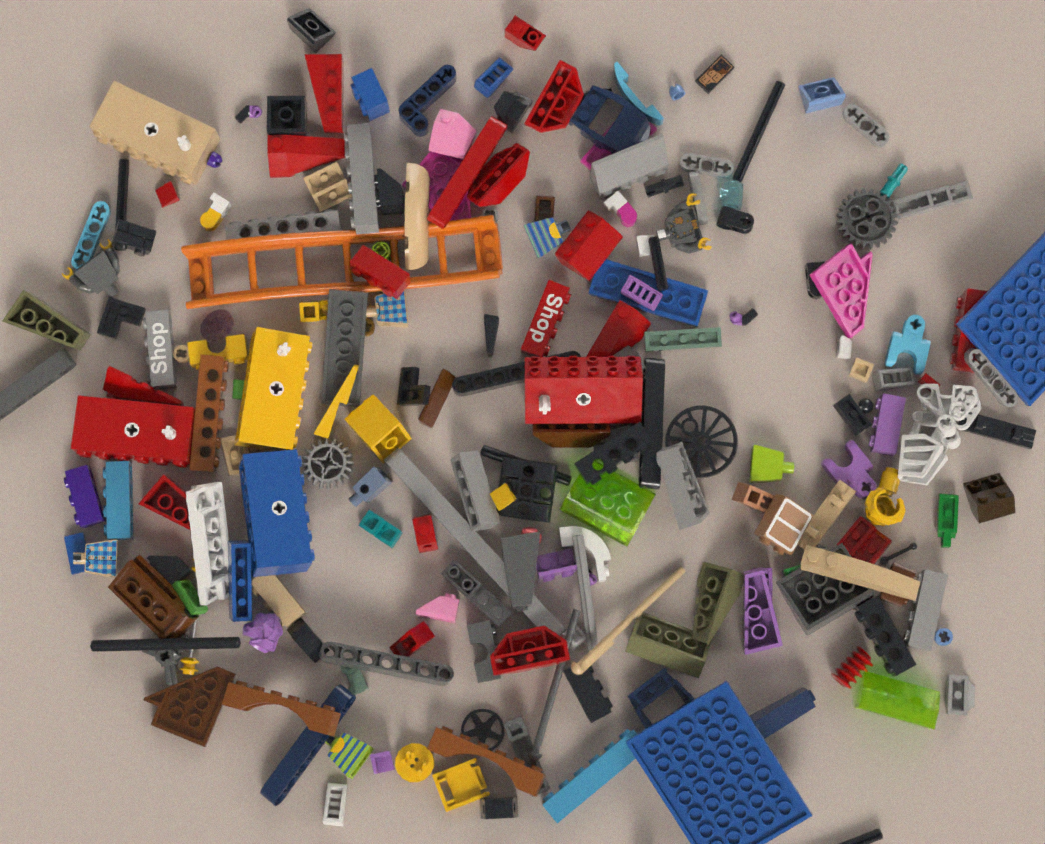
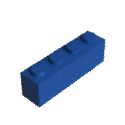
M248 540L228 541L229 618L232 622L252 621L251 543Z

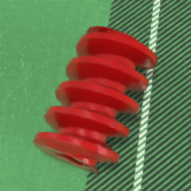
M859 646L856 647L858 652H851L853 658L848 656L846 657L847 663H840L842 669H835L837 675L831 673V676L840 685L849 689L852 688L849 683L850 681L855 684L857 683L855 676L862 678L861 670L866 673L868 672L866 665L873 666L871 657Z

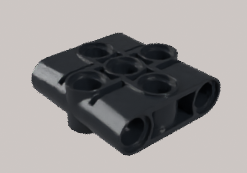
M503 457L498 488L504 482H510L513 486L512 493L516 500L500 511L496 507L499 516L550 522L558 465ZM527 465L534 468V474L531 476L526 475L524 472V468ZM503 475H505V476H511V477H518L519 479L510 478V477H503ZM537 480H539V481H546V482H553V484L544 483V482H537ZM529 485L532 488L531 494H524L521 490L522 486ZM542 488H549L551 495L543 497L540 493ZM534 500H535V501H542V502H550V504L541 503V502H534ZM519 505H528L529 512L526 514L521 513Z

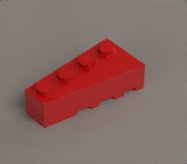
M967 288L960 295V298L957 297L956 309H958V316L954 318L956 335L953 334L952 337L954 353L950 355L952 370L974 373L965 362L964 355L968 349L977 348L956 324L987 292L985 290ZM972 354V360L977 361V359L975 358L977 354Z
M163 474L138 504L191 531L186 491L169 476Z

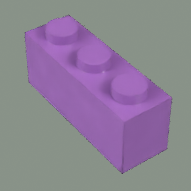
M883 393L880 398L876 399L875 409H878L877 416H874L872 420L874 433L869 438L868 446L871 447L870 452L888 456L896 454L906 401L905 397Z

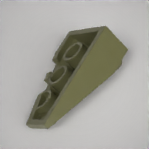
M703 562L697 579L699 595L695 601L698 607L697 614L694 616L692 639L706 644L711 642L740 595L743 586V574L733 569Z

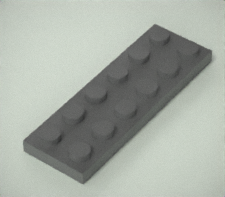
M329 289L321 404L331 405L354 364H357L359 368L348 403H339V406H360L368 292Z

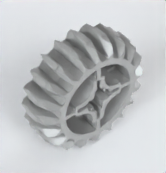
M325 438V444H322L319 439L317 440L319 446L316 447L312 443L311 447L313 450H305L309 456L304 455L302 458L308 462L302 463V467L308 469H305L303 474H310L306 479L308 481L314 479L312 482L313 486H316L319 482L320 489L324 488V484H326L327 490L331 489V484L337 489L338 485L336 482L340 481L344 485L345 482L342 478L350 479L346 472H353V469L348 467L354 465L353 461L348 460L353 456L351 453L345 454L349 450L348 447L341 449L343 442H339L336 446V439H333L331 444H329L328 438ZM329 449L324 457L315 458L320 451ZM334 451L342 455L343 465L334 461ZM331 459L330 462L333 465L325 469V465L322 463L328 462ZM312 463L322 467L321 478L314 474ZM331 471H341L334 478L327 479Z

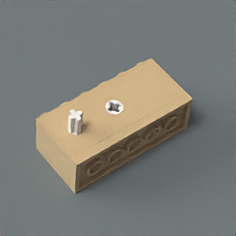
M113 81L89 126L93 135L97 137L96 140L104 145L109 143L113 145L115 150L121 153L126 151L135 160L147 161L146 164L154 169L159 167L164 170L165 174L171 177L176 175L180 177L182 182L188 185L191 183L197 185L212 152L215 151L220 141L215 128L116 81Z

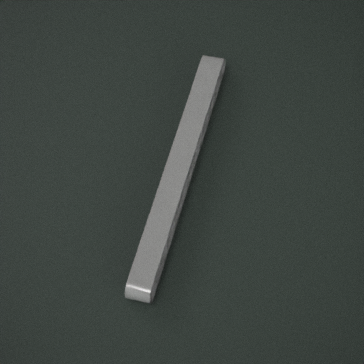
M397 447L384 459L385 463L509 597L503 560L476 531L471 532L469 523ZM533 594L531 606L528 607V610L522 612L536 627L546 626L558 635L564 633L566 629Z

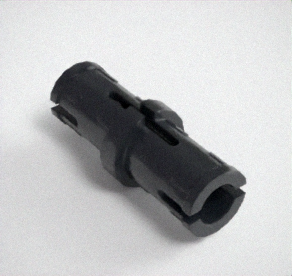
M679 174L666 180L664 178L660 179V182L645 186L644 188L647 197L650 198L663 192L666 194L669 190L684 186V182H682V176Z

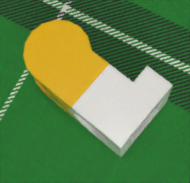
M214 192L210 197L212 205L200 217L201 225L209 232L218 228L232 207L229 201Z

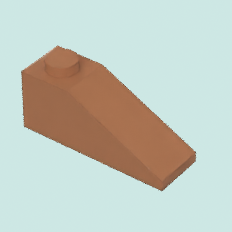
M738 482L731 500L765 514L774 495L752 485Z

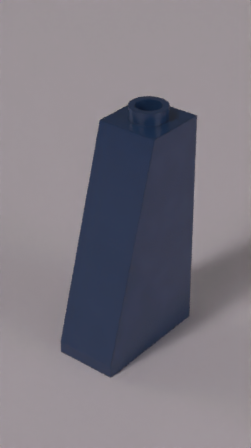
M802 687L755 712L750 717L764 739L815 708L816 706L813 701L816 699L811 690Z

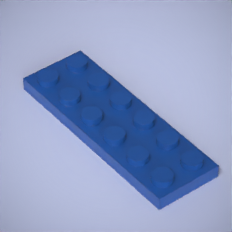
M607 259L594 274L588 292L589 295L615 303L621 300L635 309L698 327L709 290L667 278L668 288L665 291H658L663 296L655 311H652L622 295L621 290L628 277L632 275L658 291L655 274ZM632 283L631 287L629 288V291H630V292H632V290H633L634 287H635V285H634L633 283ZM639 287L635 295L639 296L642 288ZM645 291L642 297L643 300L646 299L649 292ZM652 295L648 303L652 304L656 296Z

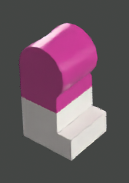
M619 191L604 202L603 207L606 211L609 212L612 209L620 218V222L624 227L628 228L635 225L637 213Z

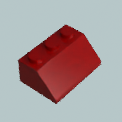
M588 210L555 252V256L562 265L590 281L623 236L605 219Z

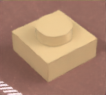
M856 357L849 376L867 383L874 364Z

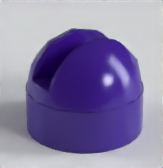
M213 151L207 165L218 168L221 166L220 163L223 162V159L218 153Z

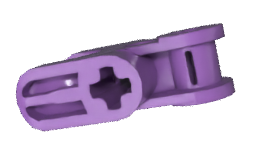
M849 440L845 444V450L850 456V465L848 467H839L831 459L822 460L821 466L835 484L841 480L856 491L855 495L858 498L867 499L869 493L876 489L875 482L868 475V472L874 469V467L854 441ZM867 485L869 488L863 492L861 490L862 487Z

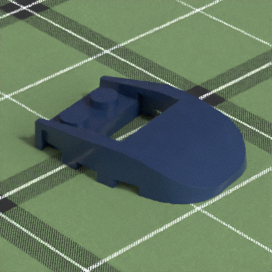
M594 85L591 86L588 94L569 120V125L571 127L575 125L581 130L580 134L592 141L599 149L602 150L603 148L610 151L611 154L648 140L650 136L649 121L639 109L620 95ZM609 98L623 106V109L604 137L589 127Z
M663 668L628 695L645 729L653 724L642 709L671 687L676 690L685 702L681 707L694 700L691 693L677 679H674L666 672V668Z

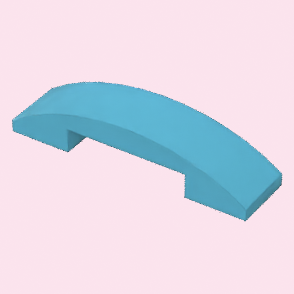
M615 62L613 68L614 78L622 97L639 109L649 122L658 126L662 125L664 121L663 116L653 104L648 108L642 104L626 84L629 75L618 62Z

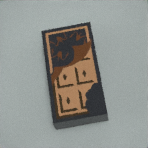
M721 54L695 82L709 94L735 67Z

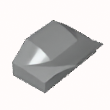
M947 675L945 687L946 714L967 715V712L974 708L975 686L969 681V676Z

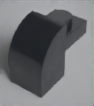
M300 617L287 631L299 647L316 663L320 660L319 652L324 642ZM328 648L324 649L325 654L330 651Z

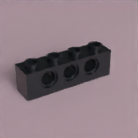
M638 422L575 462L574 466L586 485L589 483L594 485L602 479L601 476L608 473L609 475L618 469L617 466L622 462L627 464L634 459L633 455L640 452L643 454L651 448L652 439L642 424ZM633 440L636 443V447L628 449L625 446L626 441ZM613 450L618 451L620 457L616 460L609 457V453ZM595 461H601L604 467L601 470H595L592 464Z
M878 596L855 608L856 612L854 614L860 623L863 622L866 628L864 632L869 640H873L875 644L874 650L878 657L882 656L885 662L883 666L889 675L897 676L917 665ZM871 615L878 617L879 622L877 625L870 623ZM881 632H885L888 635L886 643L882 642L879 638ZM891 649L896 650L898 653L896 660L891 659L889 656Z

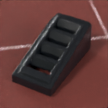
M484 314L486 349L488 356L492 357L500 320L498 316Z

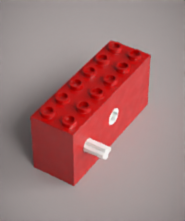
M525 357V424L641 423L643 386L641 357Z
M78 395L71 449L76 452V455H80L83 458H91L92 455H95L102 460H111V457H114L118 461L134 459V461L141 464H149V461H153L156 465L168 466V463H172L175 467L187 468L191 461L195 408Z

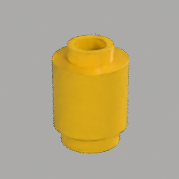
M886 467L885 471H882L878 488L886 490V493L882 495L892 497V494H897L900 480L897 478L898 469Z

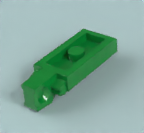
M938 494L937 537H941V548L951 547V538L955 539L959 495Z

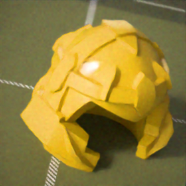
M876 488L869 493L865 501L866 517L873 525L889 526L901 522L906 511L904 501L901 498L896 499L898 504H896L895 508L890 497L881 495L885 494L886 490Z

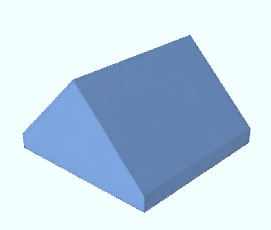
M835 77L798 86L806 114L842 105L846 97L845 92Z

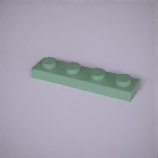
M721 327L644 332L645 352L722 347Z

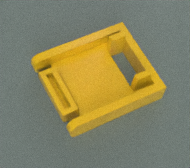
M476 758L432 775L446 812L490 795L489 791L481 794L480 790L487 788L479 765L473 768L470 765L477 762ZM447 780L454 798L446 801L440 782Z

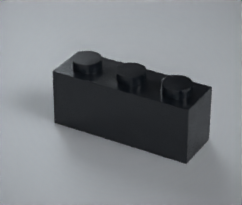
M592 666L580 675L574 674L571 667L563 671L590 723L612 712L610 709L613 707L608 696L604 698L601 692L604 690L599 679L595 681L592 673H594Z

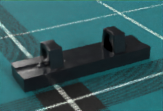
M980 414L976 416L968 429L961 430L1027 449H1032L1036 434L1034 429ZM967 418L958 421L957 424L964 425L967 422ZM1012 429H1014V434L1011 437Z

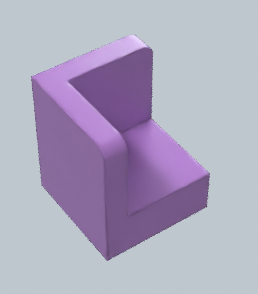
M391 750L370 755L374 774L395 770Z

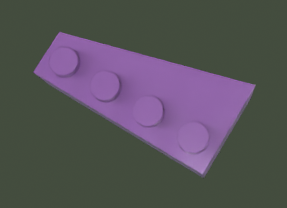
M763 567L743 571L744 654L747 655L783 646Z

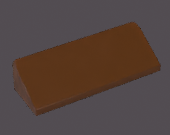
M444 368L441 370L430 393L429 405L424 406L418 418L419 423L429 428L434 426L452 388V383L456 378Z

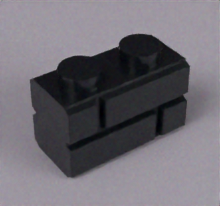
M120 219L115 229L112 244L116 245L115 248L119 250H133L134 254L138 256L149 255L157 231Z

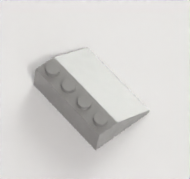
M663 134L593 162L590 180L598 198L611 197L615 194V191L620 189L625 191L631 188L632 184L637 182L642 184L648 181L651 176L655 175L658 177L665 174L669 163Z

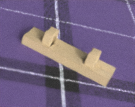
M839 480L814 514L798 545L804 550L806 545L817 547L856 491Z

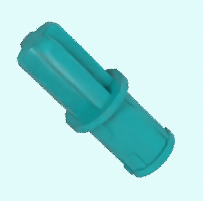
M900 163L892 175L887 177V182L880 190L881 196L886 194V199H889L895 188L900 186V181L908 171L906 165Z

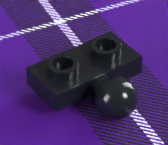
M848 394L833 405L855 436L872 425L864 414L870 413L873 410L874 405L870 399L864 398L857 405L851 395Z

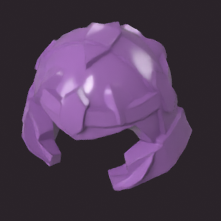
M258 613L255 615L254 621L244 624L242 634L253 638L250 639L249 644L263 653L275 652L278 639L283 634V628L280 624L281 620L276 614Z

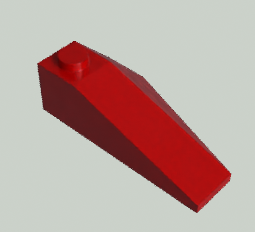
M620 300L586 357H608L615 355L628 345L632 348L642 340L644 332H647L651 322L635 308Z
M109 366L107 369L102 390L107 393L106 397L110 399L119 398L129 401L184 406L181 400L157 389L156 391L145 382L140 381L139 383L132 376Z

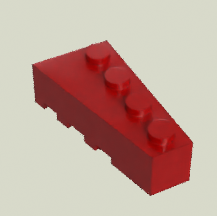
M304 54L324 132L343 133L344 61L342 54Z

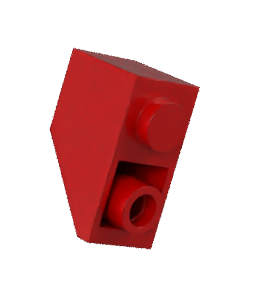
M516 15L505 28V38L520 48L536 51L546 37L545 34Z

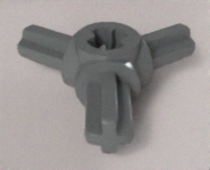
M184 634L181 638L191 637L188 634ZM184 650L142 651L154 656L156 661L161 664V667H164L167 685L178 683L176 665H178L182 656L181 652Z

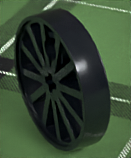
M696 405L679 412L670 422L665 435V447L670 446V440L692 443L684 447L685 451L694 448L688 456L689 461L698 451L696 472H694L696 478H709L723 472L734 460L738 449V434L732 420L721 410L707 405ZM703 410L701 432L698 430V423L693 418L691 411ZM707 411L717 413V418L705 433ZM687 414L689 418L684 419L680 424L678 420ZM724 418L729 427L710 435L720 419ZM688 421L695 424V429L692 432H687L684 429V424ZM673 426H678L685 435L692 438L670 436ZM732 431L733 443L712 441V439ZM698 437H701L702 439L705 437L707 439L705 441L706 445L704 447L702 445H697ZM710 445L733 447L730 457L727 458ZM707 449L725 461L720 468H715ZM703 451L712 472L700 473Z

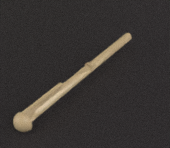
M679 567L578 663L573 661L571 664L572 672L576 675L583 674L614 644L612 640L635 617L639 618L646 608L685 573V570Z

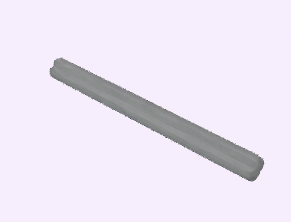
M575 535L572 537L577 565L587 649L592 650L598 644L585 542L583 535Z

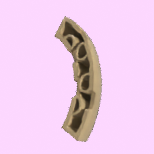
M407 163L405 270L421 268L429 259L427 217L429 215L430 177L424 167L414 163Z

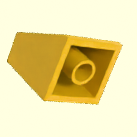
M374 394L365 399L359 407L351 411L344 419L383 464L385 463L384 459L397 447L401 449L412 439L397 418Z

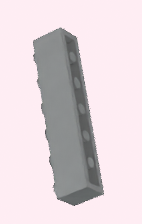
M370 123L347 125L344 139L345 144L349 146V149H345L346 160H350V166H347V176L351 177V182L348 183L349 194H352L353 198L349 200L350 211H354V216L350 217L351 227L355 228L356 235L379 233Z

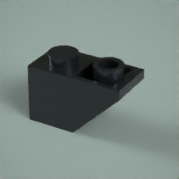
M149 555L147 557L150 561L149 564L156 571H159L171 585L175 581L185 580L193 572L178 556Z

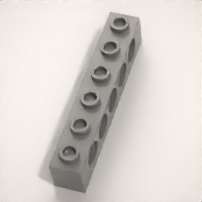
M326 209L322 213L309 211L304 213L305 215L300 216L288 214L285 218L272 216L262 221L250 219L247 223L234 221L230 222L229 225H225L226 240L242 238L241 235L244 231L251 232L249 237L263 236L260 235V232L264 228L270 230L267 235L341 230L340 215L338 210ZM319 221L326 222L323 228L316 227ZM300 224H307V228L305 230L301 231L297 229ZM287 226V232L280 233V227Z

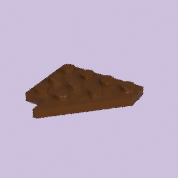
M217 666L144 697V701L158 706L151 725L206 747L222 710L228 682L233 683L236 674Z

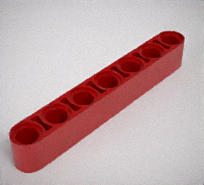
M493 116L489 118L430 211L427 221L441 229L447 226L508 127L507 124Z

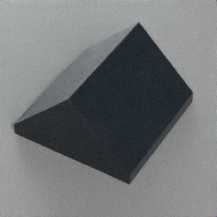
M310 8L287 19L289 29L315 53L336 33Z

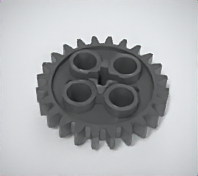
M863 188L861 194L855 190L854 196L848 194V200L843 199V205L838 207L841 212L836 214V217L841 219L837 220L836 224L842 225L838 232H845L842 238L848 236V244L854 241L855 248L858 244H861L862 250L866 245L871 250L873 244L879 248L880 242L885 245L887 243L886 238H892L891 233L896 231V228L893 226L898 224V221L893 219L897 218L898 214L893 213L896 206L890 207L892 200H885L886 194L880 197V191L873 194V189L871 188L866 193L865 188ZM868 204H874L876 210H870ZM850 211H857L859 213V217H853ZM880 212H882V214H883V215L874 216V215H876L877 213H880ZM865 216L866 218L872 217L870 221H862ZM875 221H881L884 227H877ZM860 222L855 226L852 225V223ZM858 228H864L866 230V234H860L858 232Z

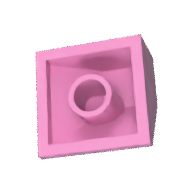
M440 109L434 121L429 151L464 159L477 131L459 113Z
M445 593V596H439L417 609L416 615L418 617L456 623L460 600L456 599L457 595Z

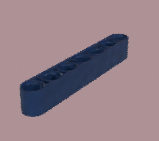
M339 684L332 690L320 708H323L324 705L335 707L334 712L341 713L339 724L353 705L356 696L342 684ZM306 726L266 781L260 794L274 806H278L285 799L330 735L309 730Z

